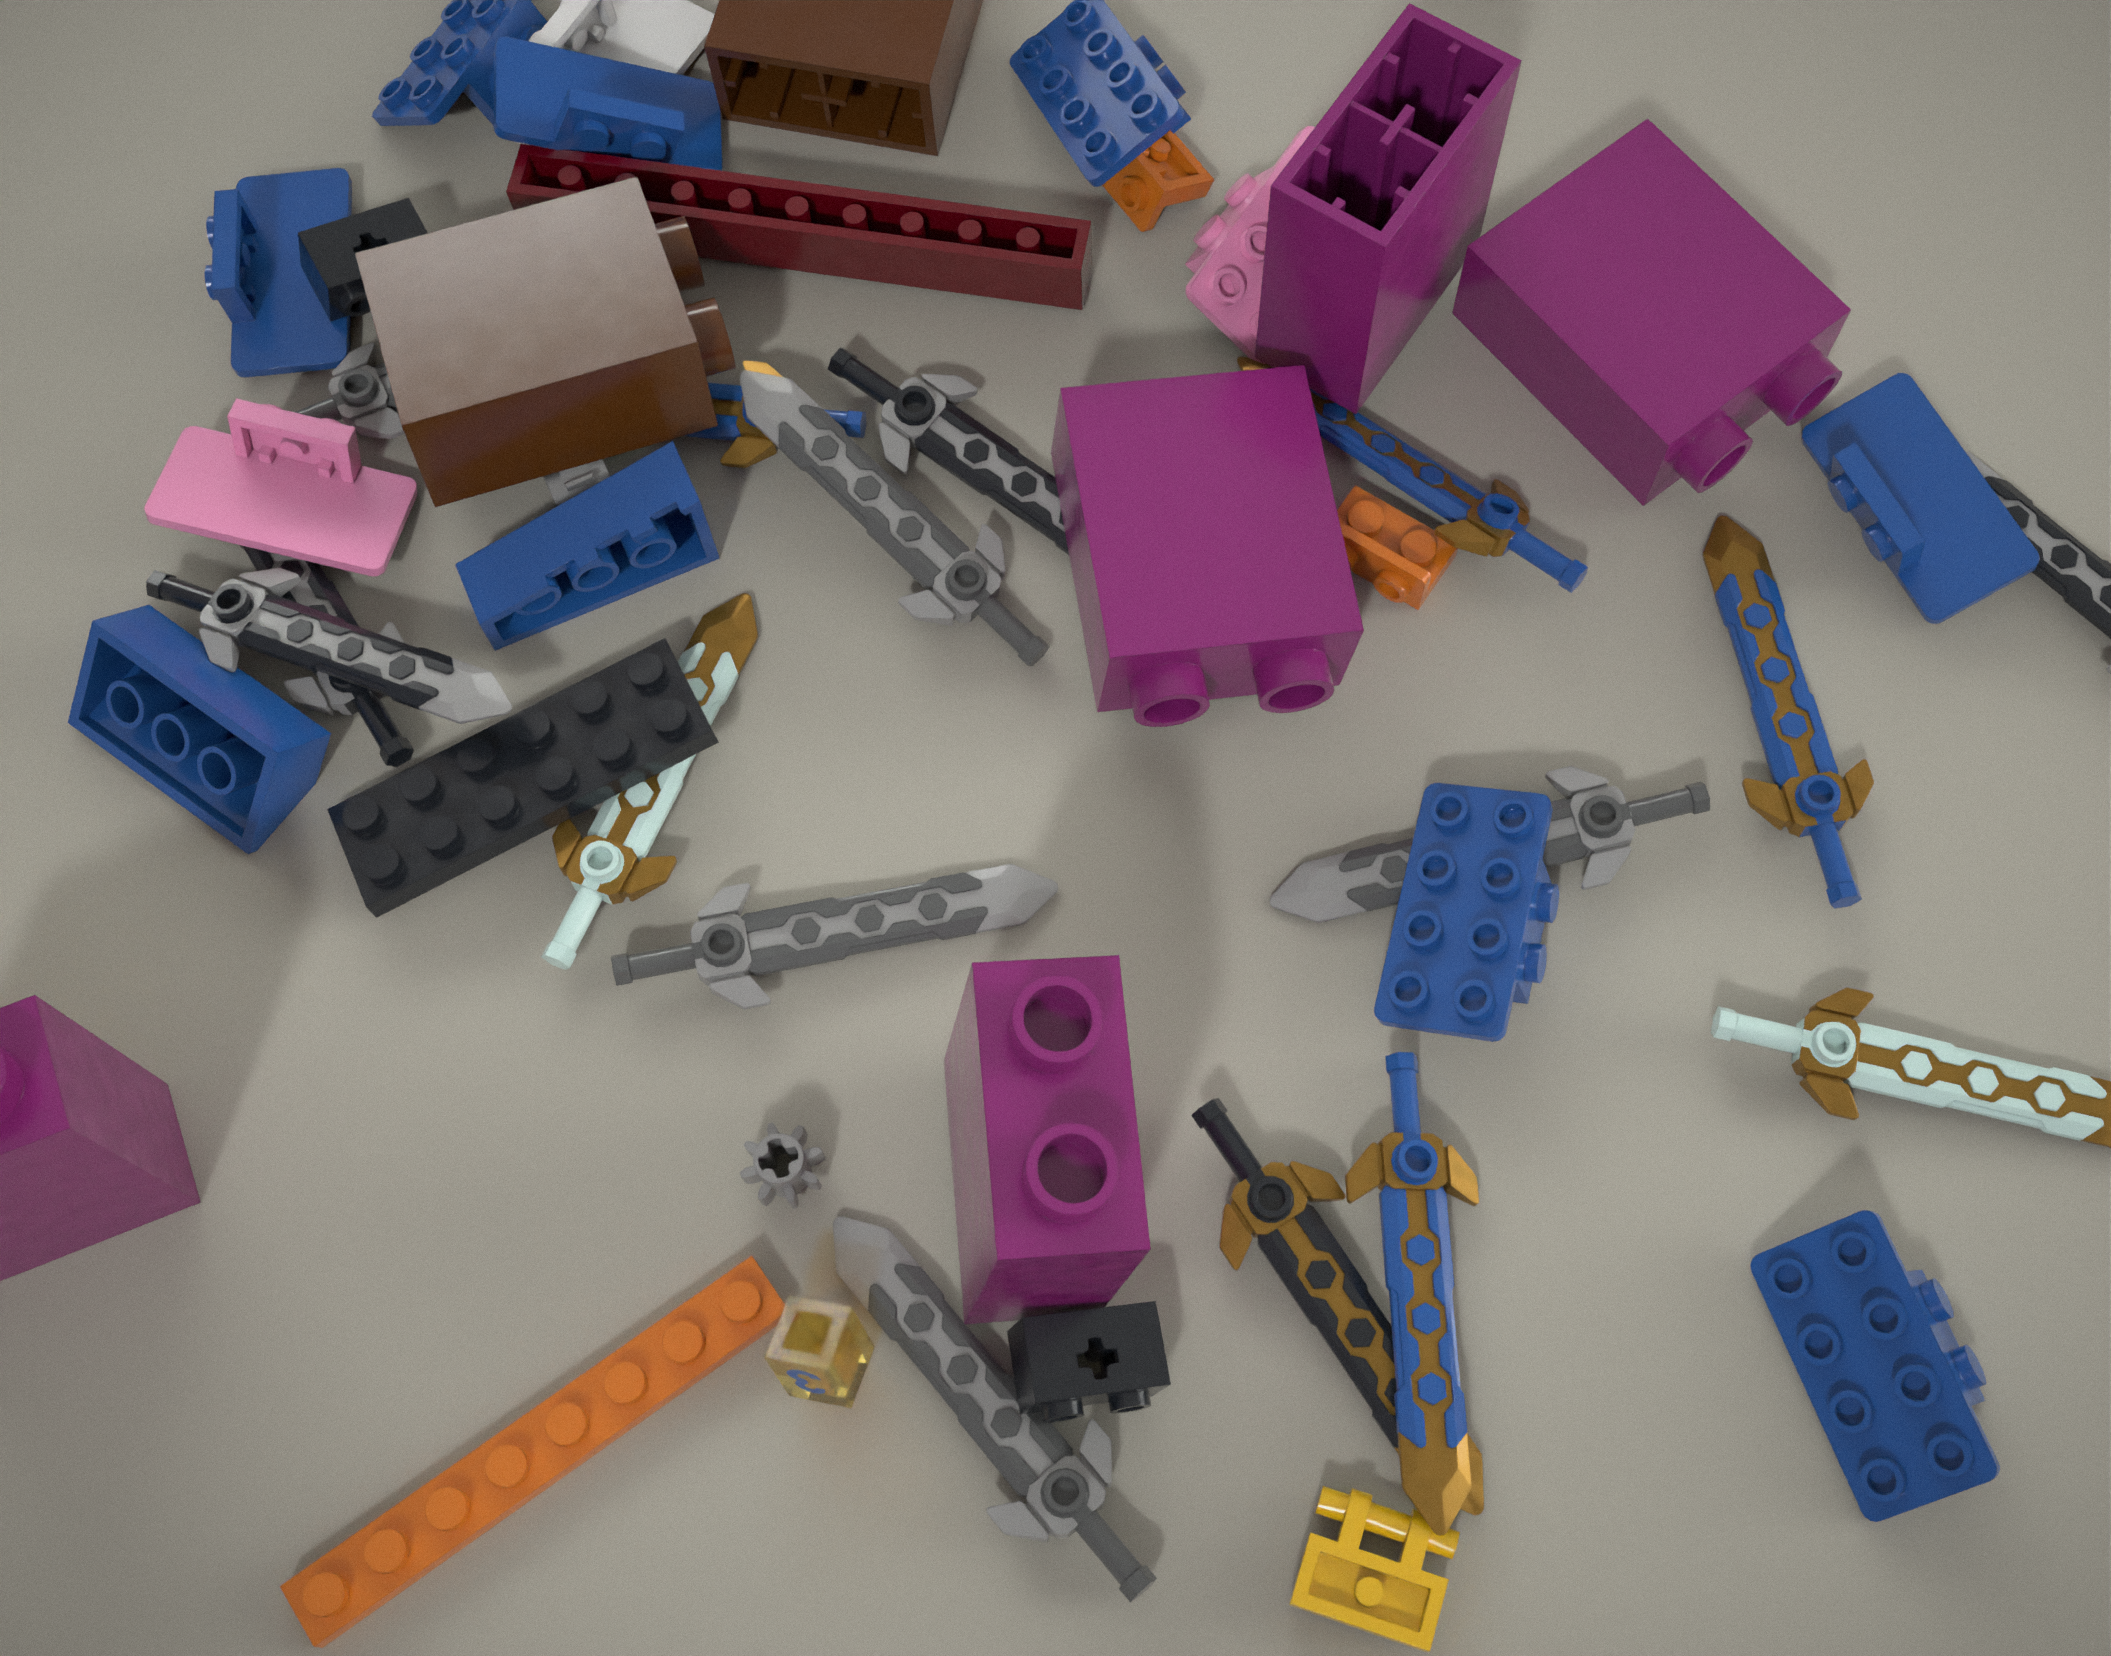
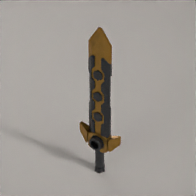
M1219 1097L1210 1100L1198 1108L1191 1116L1200 1129L1204 1128L1240 1182L1235 1185L1229 1199L1230 1204H1226L1223 1208L1220 1250L1231 1267L1237 1271L1250 1246L1252 1236L1257 1238L1258 1247L1309 1323L1317 1328L1372 1410V1417L1399 1455L1394 1400L1396 1378L1392 1326L1368 1292L1367 1284L1316 1209L1307 1204L1308 1200L1310 1202L1342 1201L1346 1197L1345 1193L1331 1173L1296 1161H1291L1288 1166H1285L1282 1162H1270L1262 1168L1226 1115L1228 1111ZM1467 1433L1472 1488L1460 1510L1472 1515H1479L1484 1510L1482 1454Z

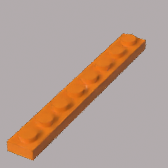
M751 1255L282 1584L280 1588L313 1646L323 1648L792 1316L754 1257Z

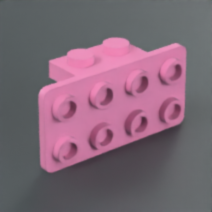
M1308 126L1297 133L1273 167L1255 177L1247 173L1232 185L1224 196V200L1229 205L1221 216H1213L1197 232L1193 241L1198 247L1185 263L1194 273V276L1186 286L1187 298L1243 353L1260 363L1263 362L1255 358L1270 189L1272 183L1315 128L1313 126Z
M236 398L227 416L231 434L198 426H190L182 431L144 507L147 520L154 525L367 576H379L385 572L418 492L415 480L410 477L361 465L356 427L345 425L329 418L320 419L286 411L275 405L257 404Z

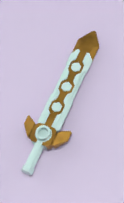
M742 593L704 614L678 660L710 726L720 707L725 704L758 639L752 598L747 593ZM695 755L604 801L587 833L588 836L582 838L570 819L557 826L552 835V841L558 865L563 875L568 876L574 889L578 892L553 940L547 944L541 956L548 963L564 970L571 967L577 955L575 952L602 901L614 905L623 903L625 898L629 897L630 901L633 902L668 881L677 863L676 857L646 856L683 786V778Z
M1846 987L1816 1002L1809 1008L1810 1013L1796 1024V1027L1739 1014L1735 1010L1718 1006L1713 1016L1711 1034L1714 1038L1727 1041L1734 1039L1792 1053L1791 1066L1796 1075L1803 1077L1799 1082L1800 1086L1829 1115L1850 1120L1859 1118L1850 1089L1852 1087L1937 1108L1949 1107L2042 1130L2044 1133L2111 1148V1081L2055 1067L2050 1069L1958 1048L1944 1041L1867 1023H1857L1853 1019L1874 998V995L1870 992Z

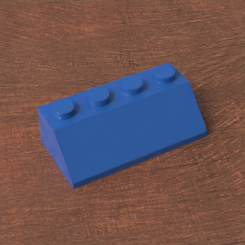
M150 605L92 621L68 723L249 855L258 851L316 784L331 733L237 667L235 672H230L211 663L203 642Z

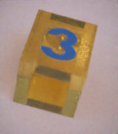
M789 1296L764 1358L789 1396L852 1408L875 1346L852 1307Z

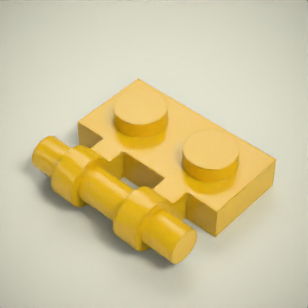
M1322 1486L1315 1513L1340 1521L1337 1541L1310 1532L1289 1605L1406 1646L1430 1652L1449 1579L1423 1571L1421 1568L1426 1551L1453 1559L1460 1532L1449 1528L1445 1535L1439 1536L1432 1531L1417 1509L1413 1508L1409 1515L1373 1503L1372 1494L1351 1488L1350 1493L1347 1494ZM1364 1530L1402 1542L1398 1562L1359 1549Z

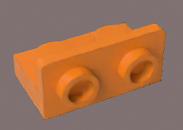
M1170 130L1102 186L1141 232H1145L1154 228L1165 206L1206 197L1214 178L1178 136Z
M1355 485L1337 509L1350 570L1372 583L1375 589L1386 599L1396 603L1405 602L1419 610L1456 557L1458 548L1437 537L1434 534L1435 530Z

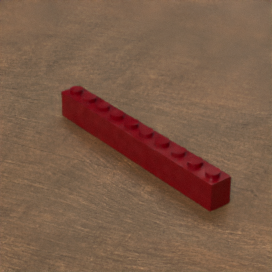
M520 144L506 190L513 210L637 177L654 224L684 216L692 235L697 255L701 258L1083 310L1092 266L1091 220L572 150H554L527 144Z

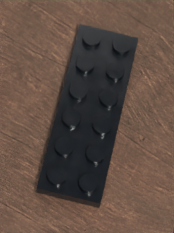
M666 638L327 810L365 906L377 918L719 743L671 647Z

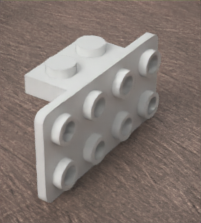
M562 0L554 15L541 30L531 36L529 41L683 75L704 49L715 14L688 0Z

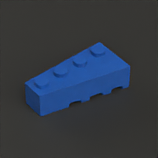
M671 441L492 544L478 550L456 563L455 566L479 625L496 651L720 559L699 497L675 444Z

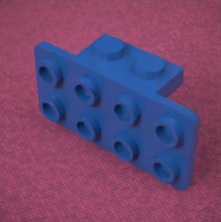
M532 0L451 1L442 11L441 19L443 21L432 36L419 42L410 54L412 62L403 74L390 81L381 90L378 97L380 103L373 111L372 117L380 126L434 125L446 115L461 93L464 92L493 125L494 47L500 37L507 36L529 41L531 36L541 30L548 21L533 5Z
M1074 0L1040 32L1028 38L1010 58V66L1084 177L1093 187H1099L1106 183L1168 131L1171 130L1174 134L1191 120L1178 101L1186 91L1166 64L1158 71L1155 70L1164 61L1144 35L1136 41L1131 38L1104 0Z
M507 36L500 37L494 47L493 128L498 137L554 150H572L722 171L721 112L713 82Z
M332 168L244 177L238 181L236 189L214 191V215L208 216L206 220L207 236L212 248V264L206 265L204 277L210 298L213 301L218 300L232 322L231 366L238 376L246 378L335 369L350 352L351 316L330 322L301 268L298 232L352 215V180L345 169Z
M1897 373L1804 427L1801 437L1802 443L1827 478L1829 491L1836 504L1843 512L1848 513L1850 511L1862 528L1861 534L1870 553L1877 561H1884L1927 622L1931 624L1942 623L2036 569L2040 559L2038 551L1910 375Z
M1433 783L1425 789L1374 1007L1375 1016L1382 1025L1496 1042L1501 1040L1507 1032L1512 1003L1528 1004L1532 983L1540 984L1546 969L1547 949L1545 944H1540L1545 922H1554L1559 904V887L1557 884H1552L1543 862L1553 812L1550 799L1546 795L1445 783Z
M1871 1210L1856 1212L1753 1257L1750 1264L1751 1272L1859 1508L1868 1520L1879 1522L1990 1482L1998 1476L2000 1471L1999 1462L1972 1408L1973 1405L1986 1401L1979 1388L1986 1385V1377L1981 1364L1967 1344L1959 1347L1947 1322L1948 1319L1954 1317V1312L1941 1284L1935 1278L1927 1280L1922 1269L1906 1271L1881 1217L1876 1212Z

